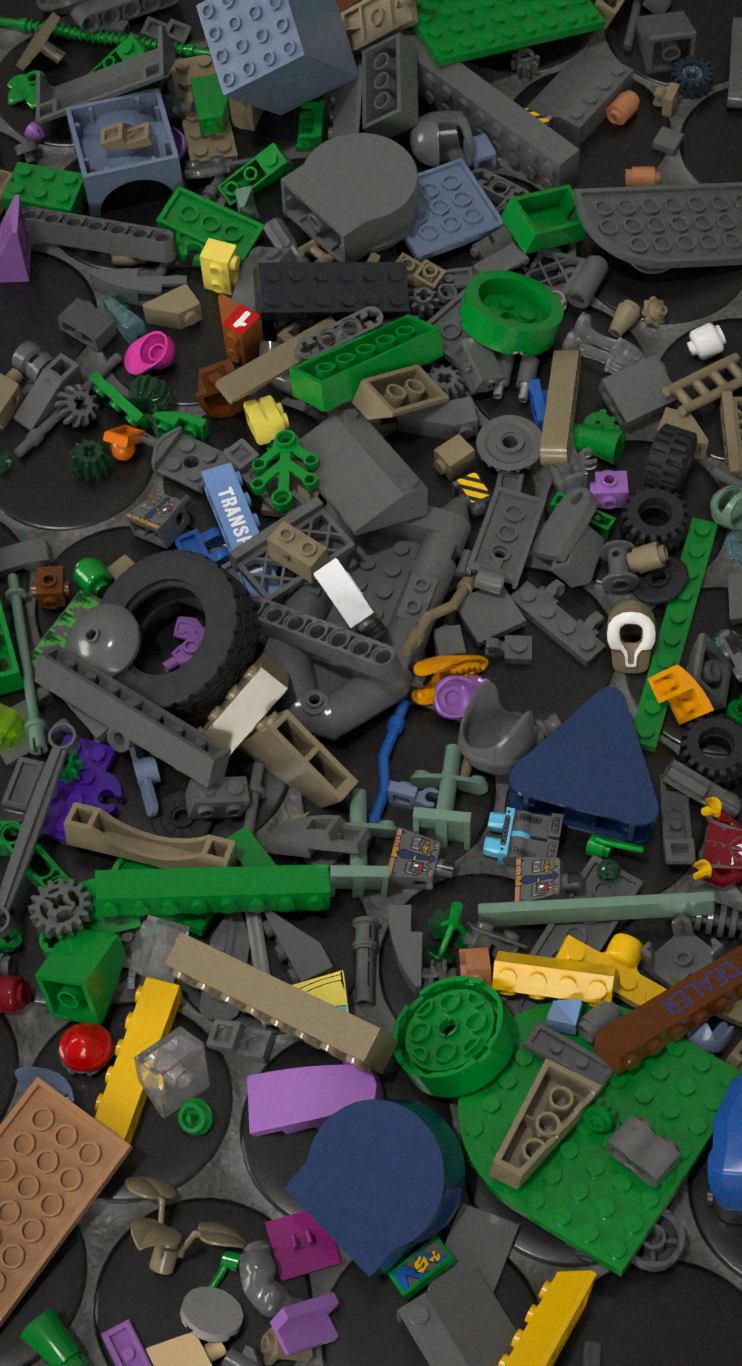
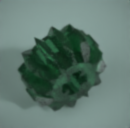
M146 374V376L138 375L130 385L129 401L135 404L136 408L143 409L144 412L148 411L151 414L162 412L171 403L172 387L167 385L165 380L158 379L157 376L152 377L149 374Z
M83 437L82 443L74 442V449L70 450V467L75 471L78 478L85 476L87 481L91 477L99 480L100 474L108 475V468H111L113 465L112 450L103 440L97 441L93 437L91 441H87Z

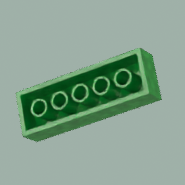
M407 314L289 368L293 396L324 412L331 411L336 406L345 402L353 401L362 379L417 364L421 367L431 364L434 360L442 357L441 328Z

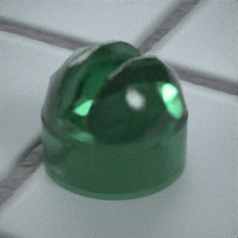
M613 859L602 860L597 868L598 879L605 884L617 882L620 877L619 864ZM607 866H611L613 875L608 876Z

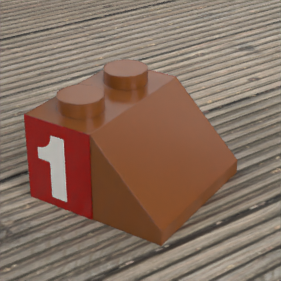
M221 293L218 296L226 355L231 361L238 362L244 366L259 354L260 342L264 341L261 315Z

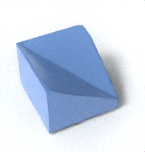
M554 1000L547 1015L546 1026L558 1032L576 1035L577 1024L580 1021L583 1010V1000Z

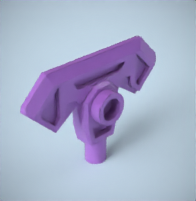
M184 616L177 618L174 637L185 641L171 653L172 657L162 663L166 672L171 671L177 666L181 667L197 651L203 639L205 629L196 618Z

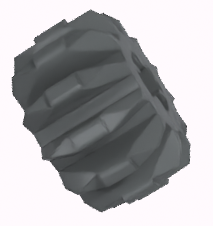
M441 364L439 369L432 367L430 373H427L449 396L448 401L464 397L466 381L465 377L462 376L461 369L454 370L453 365L444 368Z
M76 384L74 387L68 385L64 387V392L61 391L57 394L60 401L55 402L54 406L61 409L57 416L65 417L63 424L67 425L71 422L73 428H77L80 424L82 426L88 425L89 420L96 418L97 415L94 411L99 408V405L93 403L97 395H89L90 387L82 390L81 384Z

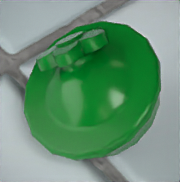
M191 1098L182 1104L178 1114V1121L183 1130L189 1134L202 1135L210 1129L213 1122V1114L210 1106L200 1098Z

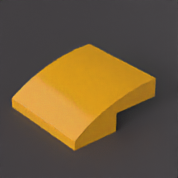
M678 664L647 678L658 703L660 704L668 700L679 725L714 710L700 685Z

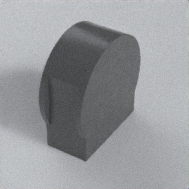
M352 133L334 137L314 149L302 166L281 178L283 212L338 262H356L367 254L383 251L396 245L409 234L417 219L418 189L415 162L401 145L380 135Z

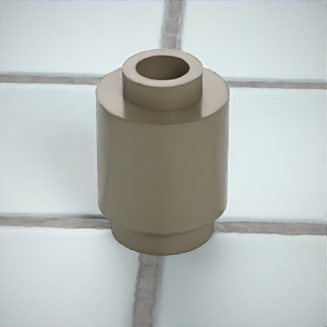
M658 541L632 549V552L627 553V561L632 573L639 572L642 574L664 567L666 565L665 561L669 559L665 545H660Z

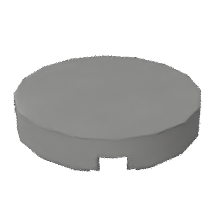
M199 1287L191 1290L184 1297L180 1309L183 1325L186 1328L188 1325L193 1330L192 1334L208 1342H224L229 1340L230 1336H235L239 1332L244 1316L238 1301L226 1291L215 1287Z

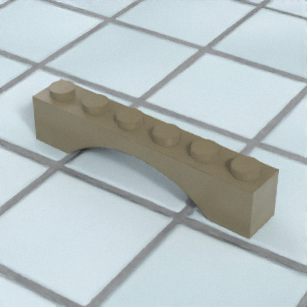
M73 802L63 823L66 843L68 845L165 869L236 867L238 862L237 845L234 840L209 834L187 839L158 836L131 827L112 817L103 809Z

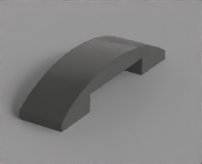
M241 438L222 453L228 463L231 462L234 471L240 472L243 483L251 490L250 482L254 478L261 476L254 474L251 465L254 459L259 458V454ZM275 477L267 484V491L264 494L255 496L276 515L283 518L307 501L293 490L290 491L294 501L292 509L287 513L276 511L271 501L272 494L278 490L279 479Z
M659 775L661 831L666 864H695L689 796L661 780L662 775Z

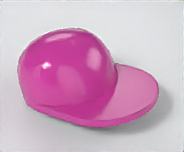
M154 331L141 337L130 345L125 354L124 365L126 370L132 375H141L151 369L161 370L167 368L175 358V344L168 335L161 331Z

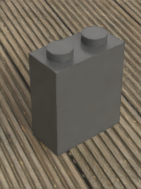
M656 355L602 379L597 389L611 414L616 417V422L620 429L625 431L664 413L666 407L674 408L679 401L674 394L669 397L663 395V387L672 384L667 375L664 363L659 361Z

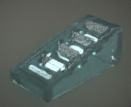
M108 294L103 296L105 312L114 317L116 328L128 344L131 345L146 335L145 323L142 319Z

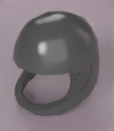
M441 110L430 112L418 118V125L413 127L411 131L410 144L413 154L419 162L429 167H437L440 163L445 164L462 157L468 167L473 165L475 157L473 136L462 111ZM457 125L461 128L465 139L467 159L460 147Z

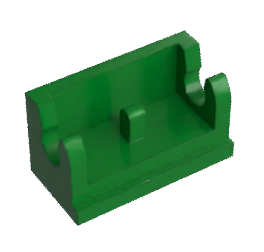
M325 100L302 103V109H311L313 111L300 112L296 152H312L324 142L326 122Z

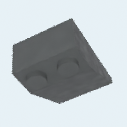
M259 246L252 249L249 256L242 263L231 299L255 312L254 268L258 263L298 262L291 248Z

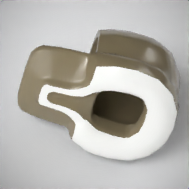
M632 599L622 601L614 606L607 622L606 636L608 645L611 648L613 668L621 673H642L649 667L651 649L656 641L654 614L641 601ZM638 635L641 636V639L635 643L624 642L621 636Z

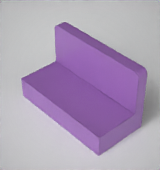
M334 1292L283 1307L270 1321L286 1356L333 1342L338 1338V1333L329 1317L331 1311L339 1304Z

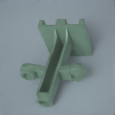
M449 744L445 749L442 774L429 773L426 770H416L410 778V783L420 789L429 787L439 788L436 809L414 807L413 832L436 839V841L441 843V847L447 848L449 840L464 842V850H470L471 812L454 811L457 790L480 795L487 793L489 785L482 776H459L462 753L457 744Z
M360 788L350 791V823L342 824L368 827L370 836L395 837L398 827L395 826L394 821L383 820L378 824L367 823V791ZM366 843L359 854H350V865L330 866V897H335V889H352V897H364V889L381 890V898H386L389 866H368Z

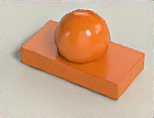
M123 425L105 431L103 441L111 443L110 452L113 457L126 461L134 455L136 451L135 444L141 443L140 437L146 431Z

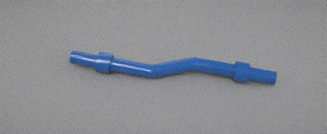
M404 699L399 701L394 716H391L388 721V732L378 754L380 790L371 813L367 814V823L378 824L382 821L381 816L388 801V787L390 784L389 757L398 734H401L404 729V718L410 706V703ZM371 836L367 841V850L369 849L374 836Z

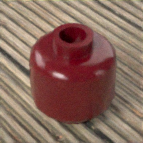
M0 975V1013L21 1012L31 999L29 983L20 975Z

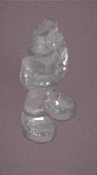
M582 312L579 316L574 330L572 329L568 333L562 350L580 349L581 356L600 361L605 364L604 371L613 374L646 359L644 358L645 354L641 353V350L623 338L617 340L596 332L592 328L591 316L585 312ZM588 343L593 344V345H596V346L601 347V348H603V349H606V350H608L609 352L600 350V349H598V348H596V347H594V346L589 345Z

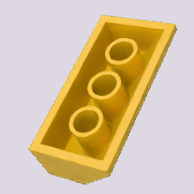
M592 1270L559 1271L552 1282L546 1280L538 1296L542 1299L538 1306L532 1304L525 1318V1322L528 1323L525 1330L523 1331L520 1328L517 1330L510 1345L514 1348L510 1356L504 1353L498 1366H553L587 1305L597 1273Z

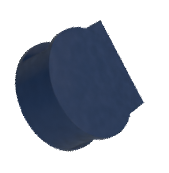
M405 1099L362 1100L341 1108L328 1118L312 1142L307 1161L284 1189L369 1277L388 1274L402 1262L416 1244L432 1238L449 1223L457 1211L463 1196L465 1161L455 1133L447 1122L429 1107Z

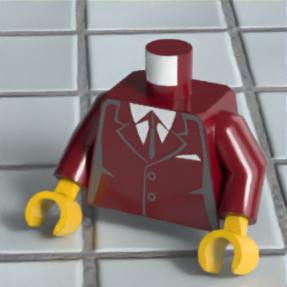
M710 797L705 799V803L709 806L703 807L701 814L705 817L712 816L713 820H709L703 859L693 864V867L699 870L693 874V878L695 881L704 880L718 888L724 889L742 881V825L721 809L722 804L717 797Z

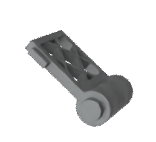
M550 248L537 253L525 276L533 278L542 274L545 280L539 281L551 291L562 292L570 304L583 309L591 302L608 272L609 266L606 260L598 255H591L584 259L561 253V249ZM544 257L555 261L545 266L541 264ZM569 264L577 265L575 269L567 272L563 269V266ZM559 269L561 273L559 275L549 278L546 272ZM563 280L566 282L564 289L556 288L552 285Z

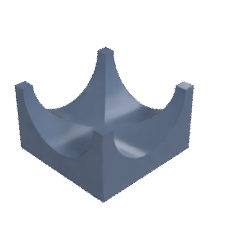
M159 88L65 108L91 217L101 215L102 203L111 191L131 181H158L167 185L173 193L178 185L183 187L179 156ZM123 122L127 129L149 122L153 128L152 145L136 149H103L100 146L101 129Z

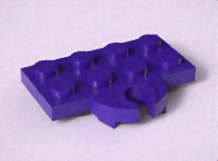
M66 734L61 746L67 745L72 740L73 735ZM80 738L79 746L75 751H77L84 769L79 770V780L75 779L69 782L68 785L61 779L58 781L40 834L41 838L68 845L66 843L63 823L73 802L101 808L112 817L119 812L114 804H101L102 799L107 796L115 797L118 802L124 801L120 782L114 775L109 773L118 755V751L114 750L111 746Z

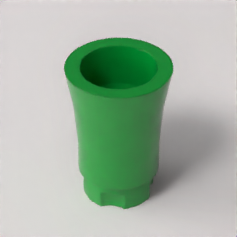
M574 423L571 449H576L577 452L597 457L612 465H617L623 453L626 432L625 430L606 429Z
M51 1308L39 1315L20 1335V1338L33 1348L48 1366H87L89 1363L82 1354V1349L64 1326L55 1308Z

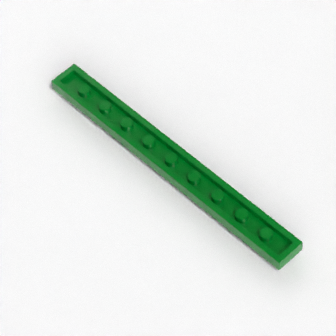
M692 517L680 559L687 566L689 573L688 583L678 597L668 602L647 678L677 664L680 665L718 529L716 522ZM648 679L645 682L634 721V728L641 749L655 753L669 702L666 700L660 704L658 703Z

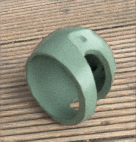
M727 485L718 489L712 496L710 502L711 516L720 526L733 530H742L741 487Z

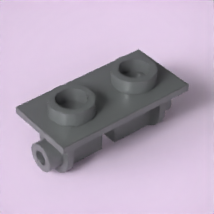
M506 225L501 226L490 234L494 243H491L487 236L472 245L470 253L474 258H477L472 262L473 265L508 245L517 243Z
M478 920L477 924L467 922L472 928V932H467L464 937V944H467L468 948L488 947L489 950L492 944L495 947L491 955L496 957L498 951L521 954V951L518 950L519 947L525 949L528 947L520 940L521 935L506 929L504 933L494 930L495 926Z

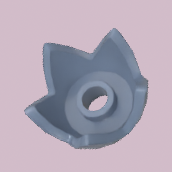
M724 1021L714 1031H711L708 1023H705L702 1027L695 1026L687 1031L683 1039L715 1056V1052H722L730 1042L734 1026L728 1027L727 1022Z

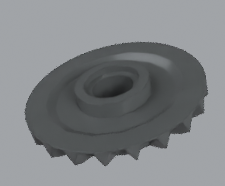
M516 415L499 416L488 421L480 429L476 440L477 453H479L481 461L487 463L488 468L492 466L497 472L505 470L509 473L516 470L519 473L521 469H529L532 464L537 463L540 457L542 432L536 424L524 417Z

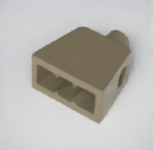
M12 368L5 376L0 373L1 429L6 427L23 401L19 385L23 380V376L15 368Z

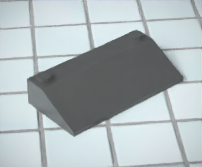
M163 25L158 26V48L55 87L50 85L41 71L36 72L37 125L67 115L66 107L113 98L166 78L175 62V44Z
M357 408L346 409L331 415L299 439V445L308 452L317 454L320 461V467L317 470L306 471L317 475L319 481L317 490L355 536L427 515L428 488ZM291 453V458L294 462L305 469L303 460Z
M477 1267L431 1289L397 1310L396 1318L399 1323L404 1322L430 1366H498L504 1353L510 1356L514 1349L510 1345L517 1331Z

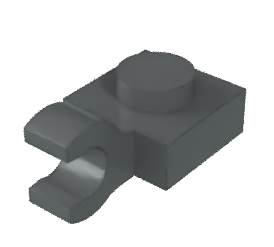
M505 635L504 642L497 638H486L485 656L504 657V664L531 665L532 636Z

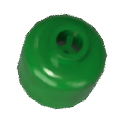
M98 558L82 559L76 564L73 574L75 584L86 596H103L113 580L112 573Z

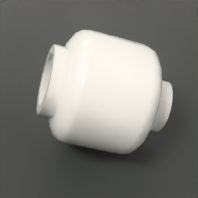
M706 323L690 332L689 337L691 341L687 342V346L692 356L698 355L700 359L707 360L721 353L724 350L723 344L727 342L719 325L714 326L712 323Z

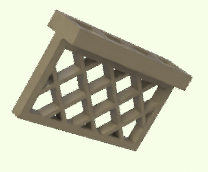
M722 391L719 410L726 472L742 480V430L740 429L742 426V412L737 408V406H742V397H733L732 391Z

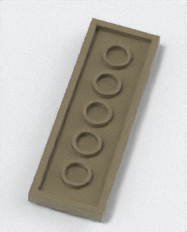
M208 55L177 59L170 69L176 97H182L185 102L194 103L190 78L217 74L212 57ZM196 111L184 113L181 117L190 160H200L201 163L210 162V157L223 155L224 159L238 160L230 119L224 133L201 136Z

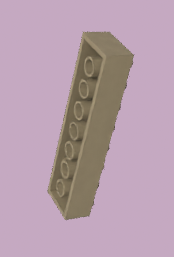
M182 932L165 962V965L173 969L171 975L182 980L185 984L197 990L199 988L213 998L220 1001L223 1000L232 1007L244 1013L247 1012L268 1025L272 1024L288 1035L296 1036L319 1050L321 1048L333 1057L343 1062L347 1061L368 1074H371L372 1070L383 1074L399 1042L381 1028Z

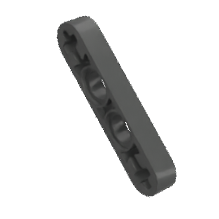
M375 306L365 307L301 339L294 350L295 358L302 363L379 328L383 321L382 311ZM368 315H369L371 318H372V317H375V318H376V320H375L374 323H373L372 321H368V322L364 323V325H363V327H362L361 323L366 320V318H367ZM346 324L353 325L356 328V333L354 335L346 334L343 326ZM330 335L334 338L335 344L327 346L322 342L321 337ZM316 341L317 347L312 349L310 355L301 352L303 347L306 349L314 347Z

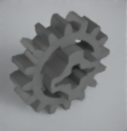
M59 878L58 884L55 885L49 880L48 888L44 889L39 886L38 891L40 895L31 896L33 905L28 906L31 914L32 924L36 926L40 934L45 931L49 939L53 937L54 933L58 935L59 940L63 939L64 933L74 937V929L77 928L83 931L82 922L91 921L89 912L93 911L90 894L86 892L82 883L76 886L72 878L67 884L64 883L63 878ZM74 898L78 899L79 906L74 902ZM43 911H45L48 916L47 920L43 917Z

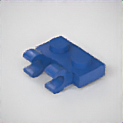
M217 527L211 528L202 534L196 528L179 535L174 541L177 550L200 553L211 558L220 566L230 561L227 547L221 548L212 554H209L206 548H216L223 544Z

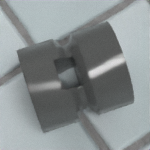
M28 340L22 343L14 352L12 365L35 383L43 369L55 358L48 352H45L35 342Z

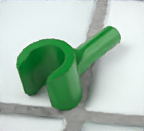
M227 1251L223 1254L219 1271L208 1287L217 1288L228 1269L236 1272L239 1270L240 1254L232 1251Z

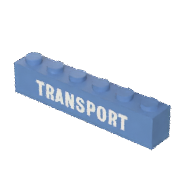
M231 462L201 471L204 491L230 552L259 533L258 529L261 527L256 513H251L249 507H252L249 494L248 492L243 493L241 486H243L242 477L239 471H234ZM253 563L247 567V570L250 573L262 574L264 564ZM268 565L266 575L277 576L278 567ZM238 572L240 581L249 593L260 596L244 576ZM265 581L264 589L270 595L279 589L280 583ZM284 596L275 602L283 605Z

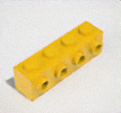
M498 951L494 961L492 988L499 990V993L503 995L523 993L528 994L533 999H545L546 997L558 998V1000L579 999L594 1007L602 1000L612 1001L616 966Z

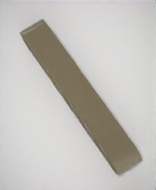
M580 349L554 350L540 443L542 465L569 464L581 375Z

